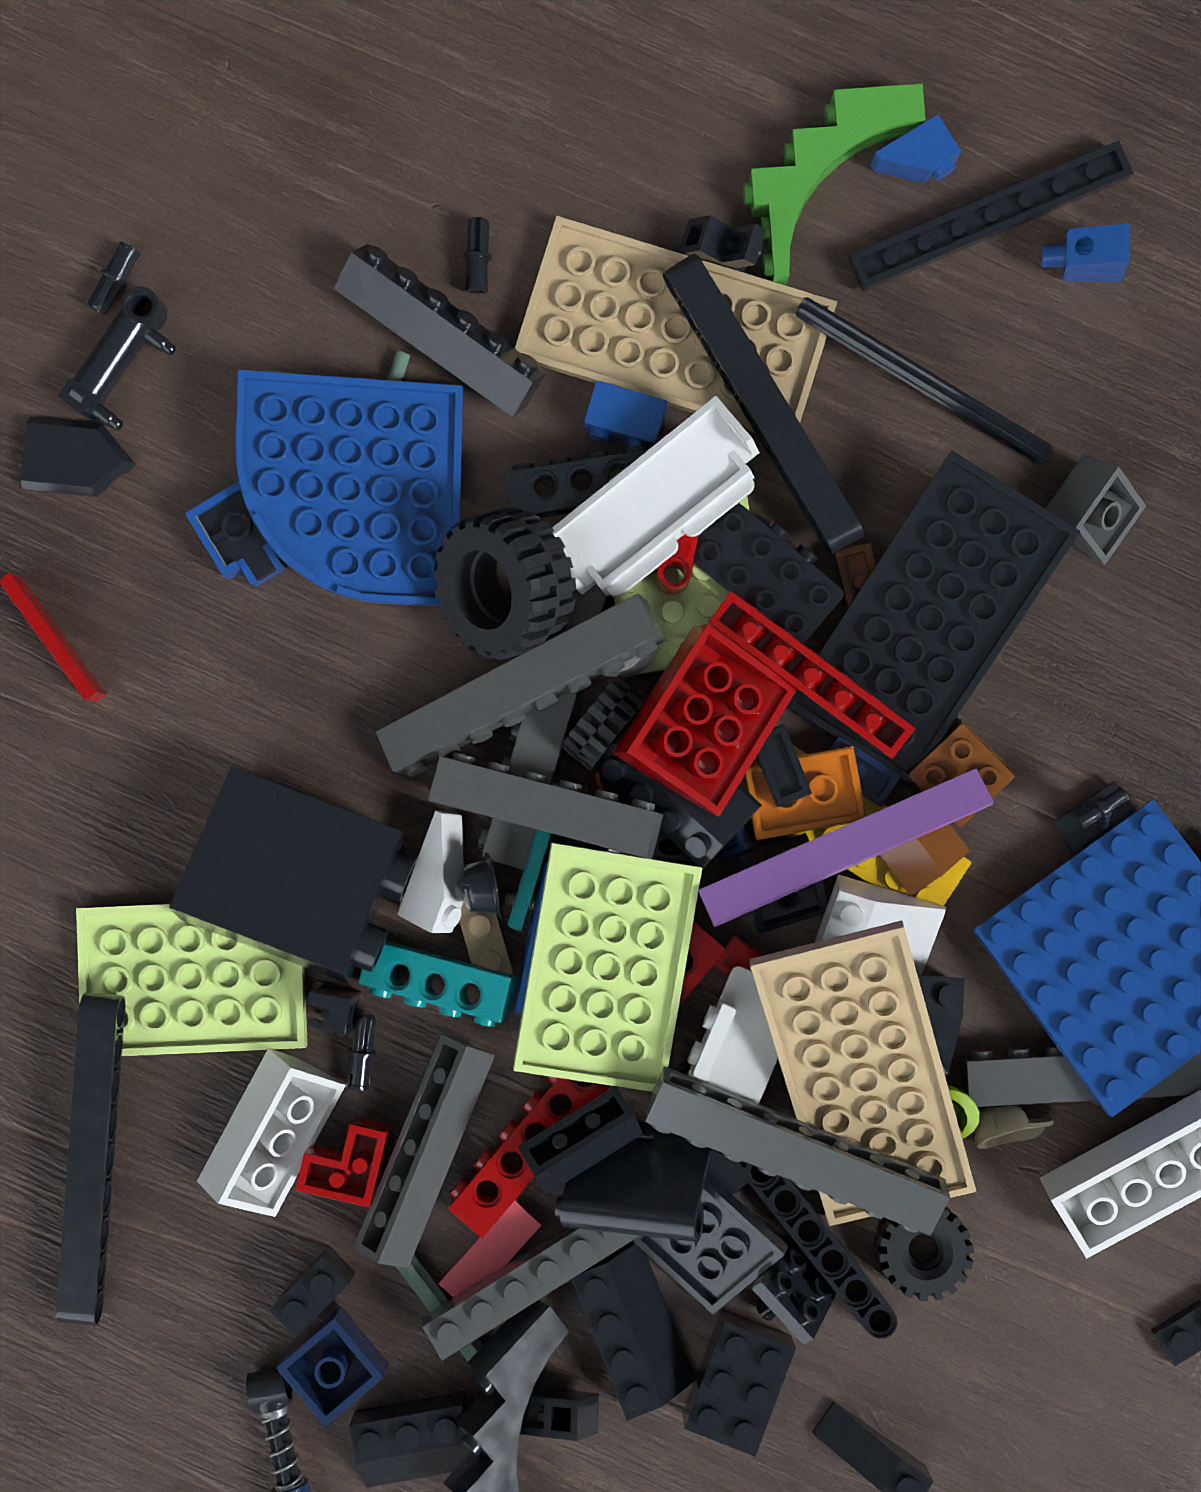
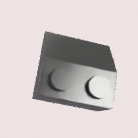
M1084 454L1077 465L1070 471L1068 478L1056 495L1049 501L1046 510L1080 530L1081 532L1072 545L1098 563L1105 565L1143 512L1146 504L1119 466Z

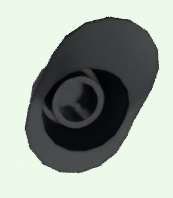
M485 852L483 858L462 867L461 879L455 883V896L457 899L465 901L470 912L496 913L500 920L504 922L494 868L489 853Z

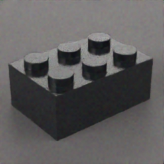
M722 1309L695 1378L696 1381L692 1386L682 1413L684 1429L756 1457L796 1350L792 1336Z

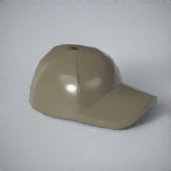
M1016 1105L988 1106L979 1113V1124L974 1131L976 1146L978 1149H987L1009 1142L1033 1139L1038 1137L1047 1126L1053 1125L1054 1122L1052 1117L1029 1119L1026 1113Z

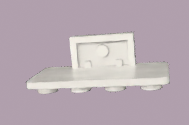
M736 966L731 970L717 1006H710L705 1016L702 1027L707 1030L701 1043L696 1041L692 1047L687 1061L692 1064L688 1076L759 1104L778 1056L752 971Z

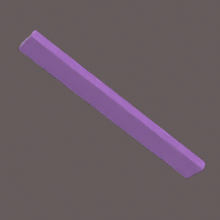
M974 769L698 890L699 895L714 927L985 809L991 806L994 801L977 769Z

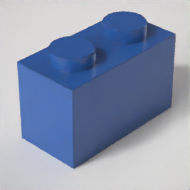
M596 380L584 421V431L590 432L589 436L601 442L610 443L612 438L625 442V447L642 445L645 447V450L650 449L657 443L668 401Z

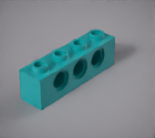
M386 941L375 969L372 973L362 969L358 984L370 987L369 993L375 996L391 998L393 993L404 996V1003L411 1006L425 1008L426 1003L440 1006L439 1013L461 1017V1013L475 1016L474 1022L477 1024L496 1027L497 1022L509 1021L520 977ZM402 964L408 968L410 973L406 984L401 983L397 975L398 969ZM436 974L442 976L445 982V987L441 994L436 993L432 987V980ZM471 983L475 984L480 990V999L476 1004L472 1003L467 997V988Z

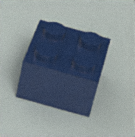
M340 1306L289 1349L281 1358L276 1369L322 1425L326 1427L384 1377L389 1363L344 1308Z

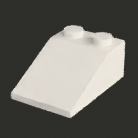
M838 875L815 942L902 920L917 975H922L946 907Z

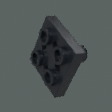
M786 1237L783 1239L788 1245L785 1255L756 1279L751 1289L759 1296L756 1301L758 1313L762 1314L769 1308L771 1310L764 1314L762 1318L769 1321L777 1316L801 1344L805 1345L814 1340L836 1296V1292L805 1258L804 1254Z

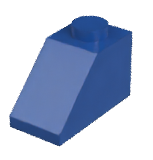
M936 115L875 152L870 167L877 173L924 184L934 177L937 181L941 180L953 172L956 168L955 163L962 151L940 116Z

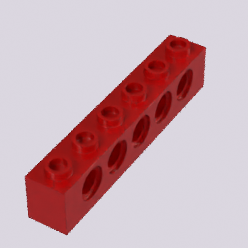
M732 590L708 621V623L891 759H893L916 729L911 723Z

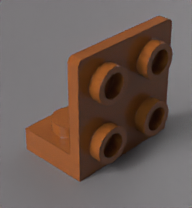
M961 718L951 727V733L910 771L909 777L923 791H926L977 769L991 798H994L1015 778L1014 770ZM975 812V813H973V814H971V815H969V816H966V817H964V818H962V819H959V820L955 821V823H956L959 827H962V826H963L964 824H966L977 812Z

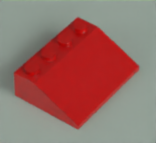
M704 624L692 627L613 753L642 774L713 815L720 816L797 688L711 625Z

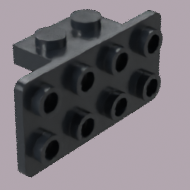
M739 502L707 527L698 537L693 562L729 593L732 590L804 644L841 601L844 592L842 588L818 569L819 567L814 563L818 557L803 544H800L797 548L786 540L790 533L774 520L769 524L764 520L761 521Z

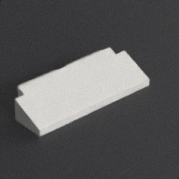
M717 396L713 397L552 527L554 529L552 534L555 537H560L566 546L563 549L566 557H571L573 568H570L572 578H576V589L582 595L597 583L606 596L610 594L613 597H621L677 552V540L684 534L690 537L699 535L753 491L755 486L753 479L755 477L746 463L759 454V451L752 437Z

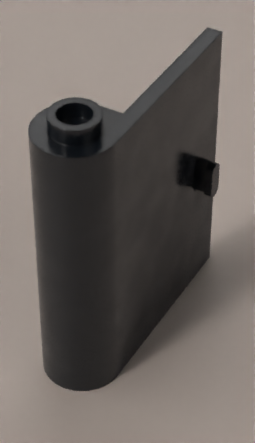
M638 1122L643 1133L641 1136L567 1181L563 1195H559L556 1200L555 1216L557 1219H560L562 1227L698 1242L702 1235L704 1223V1208L701 1196L712 1148L694 1146L682 1136L672 1132L668 1134L661 1133L647 1122Z

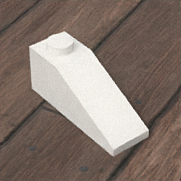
M435 810L397 913L398 916L430 933H452L461 917V907L464 901L456 898L455 883L461 879V869L464 866L462 815L455 812Z

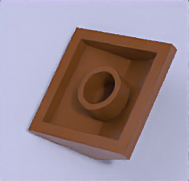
M948 824L884 852L879 856L909 896H912L944 875L970 850L952 826Z

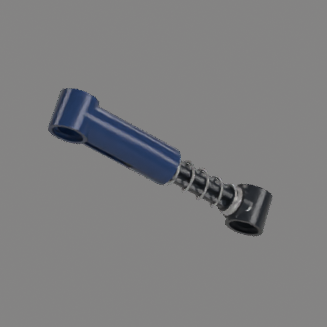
M276 1367L248 1373L246 1377V1392L249 1406L253 1412L257 1411L260 1414V1417H262L261 1422L266 1425L268 1436L265 1437V1440H269L271 1453L268 1456L273 1459L275 1470L272 1471V1474H276L277 1483L271 1489V1492H311L308 1478L302 1477L303 1471L297 1466L299 1454L294 1451L293 1447L296 1438L290 1432L292 1420L287 1418L289 1404L293 1400V1388Z

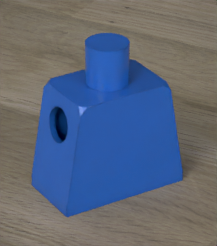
M1130 224L1068 229L1063 244L1042 245L1041 267H1063L1062 278L1064 281L1122 282L1130 262Z

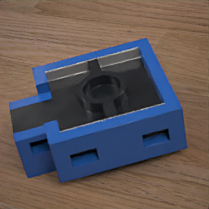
M239 481L185 513L222 576L226 579L231 580L243 572L249 583L257 587L287 569L282 559L266 543L255 526L245 505Z

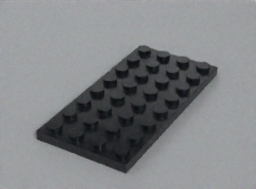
M950 450L818 653L820 657L903 717L916 729L893 759H891L799 689L796 690L787 706L832 735L845 739L900 774V778L912 784L913 780L909 777L910 771L938 746L1081 531L958 453Z

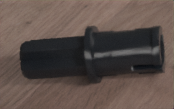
M472 217L468 220L467 252L463 253V259H466L465 292L488 293L489 261L492 260V254L488 253L489 222L486 218Z
M122 241L119 242L106 269L102 268L100 270L102 276L87 302L91 309L103 315L108 313L122 287L126 288L128 285L125 280L136 260L141 255L138 250Z
M362 1013L357 1014L355 1017L352 1047L347 1048L346 1051L349 1055V1065L345 1087H351L353 1090L369 1089L372 1058L376 1056V1051L372 1049L376 1024L374 1015Z

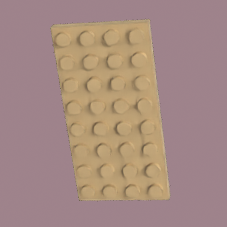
M556 216L515 349L520 353L533 357L540 367L596 383V380L667 400V406L693 414L713 397L717 396L744 429L754 432L664 282L662 272L688 256ZM702 260L796 418L801 422L827 335L796 317L795 312L805 297H809L833 313L838 301Z
M903 921L750 959L751 971L797 1120L945 1178L950 1198L976 1192ZM819 1191L829 1226L871 1217L862 1208L850 1203L839 1204L833 1201L827 1194Z

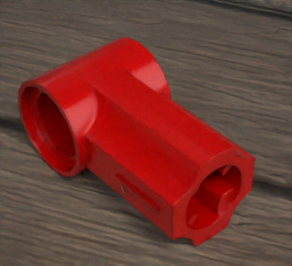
M684 534L677 540V552L658 567L656 583L663 593L677 595L687 588L699 535L690 537ZM668 568H677L682 572L684 578L680 582L671 583L664 578L663 572Z

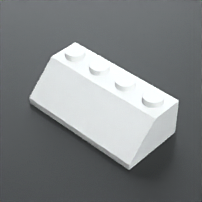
M268 1048L197 1182L218 1204L275 1217L300 1172L304 1152L311 1145L315 1144L344 1090L345 1084L297 1057Z

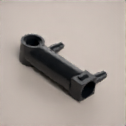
M137 286L130 289L124 295L121 311L73 379H69L58 395L63 401L92 421L96 418L115 430L122 428L123 421L104 406V401L145 342L168 355H173L176 351V346L169 342L168 338L157 332L165 325L168 311L165 304L151 289ZM152 303V309L147 315L138 316L139 308L143 304Z

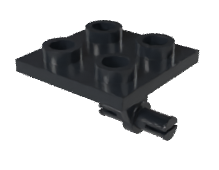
M1112 782L1052 823L1075 855L1135 810L1129 803V797L1116 782Z

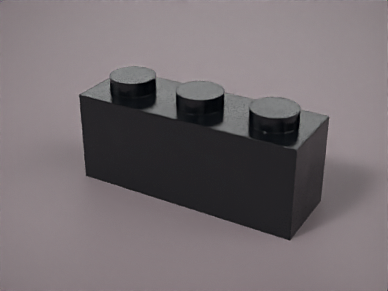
M617 1086L517 1147L546 1195L638 1138L643 1133L636 1115Z

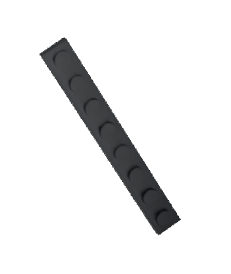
M1118 140L850 254L848 261L862 292H865L1130 179L1134 173Z

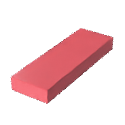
M516 1199L483 1239L479 1236L440 1279L439 1285L452 1297L457 1296L505 1266L541 1227L542 1222Z

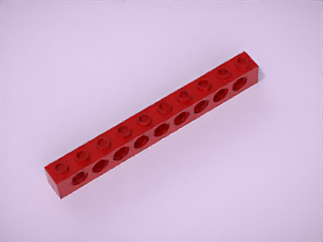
M694 921L688 952L692 955V962L685 969L679 1006L727 950ZM548 1076L546 1080L550 1085L541 1095L537 1091L531 1095L522 1107L526 1113L517 1124L511 1120L498 1135L501 1143L496 1149L491 1152L487 1148L473 1166L477 1169L474 1175L469 1180L462 1177L451 1190L449 1195L453 1199L448 1210L483 1239L534 1178L517 1147L531 1138L527 1134V1126L537 1122L543 1124L547 1129L607 1092L611 1085L591 1082L582 1083L577 1080ZM556 1094H565L570 1098L572 1104L565 1111H557L550 1103L551 1098ZM514 1151L522 1157L523 1163L517 1168H509L503 1163L502 1156L507 1152ZM490 1180L497 1185L498 1193L490 1197L484 1196L480 1193L478 1184L482 1181Z

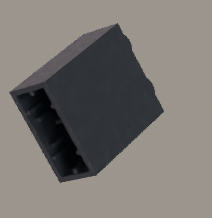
M231 766L169 908L182 921L348 984L355 966L371 973L375 969L389 930L373 924L384 896L399 902L402 901L417 860L401 854L404 849L402 831Z

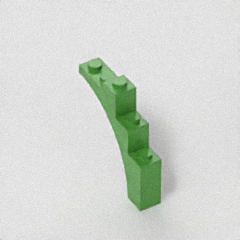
M923 83L834 90L830 104H825L824 117L826 127L793 129L790 142L784 143L785 166L751 169L749 182H743L744 205H750L751 217H761L760 227L766 229L763 240L768 241V253L763 254L764 276H770V281L786 286L789 278L790 245L794 227L805 203L818 185L842 162L863 149L891 138L901 137L925 122Z

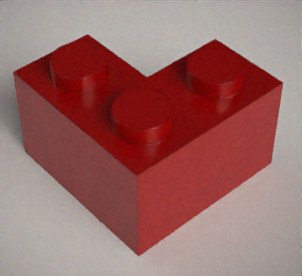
M355 1117L349 1125L343 1152L311 1145L304 1152L295 1190L370 1207L378 1188L392 1125Z

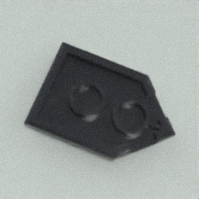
M30 417L27 421L21 472V486L23 490L97 497L116 478L123 473H127L136 465L104 424Z

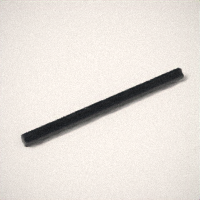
M809 297L802 299L797 307L796 317L1035 462L1042 464L1052 453L1053 447L1051 444Z

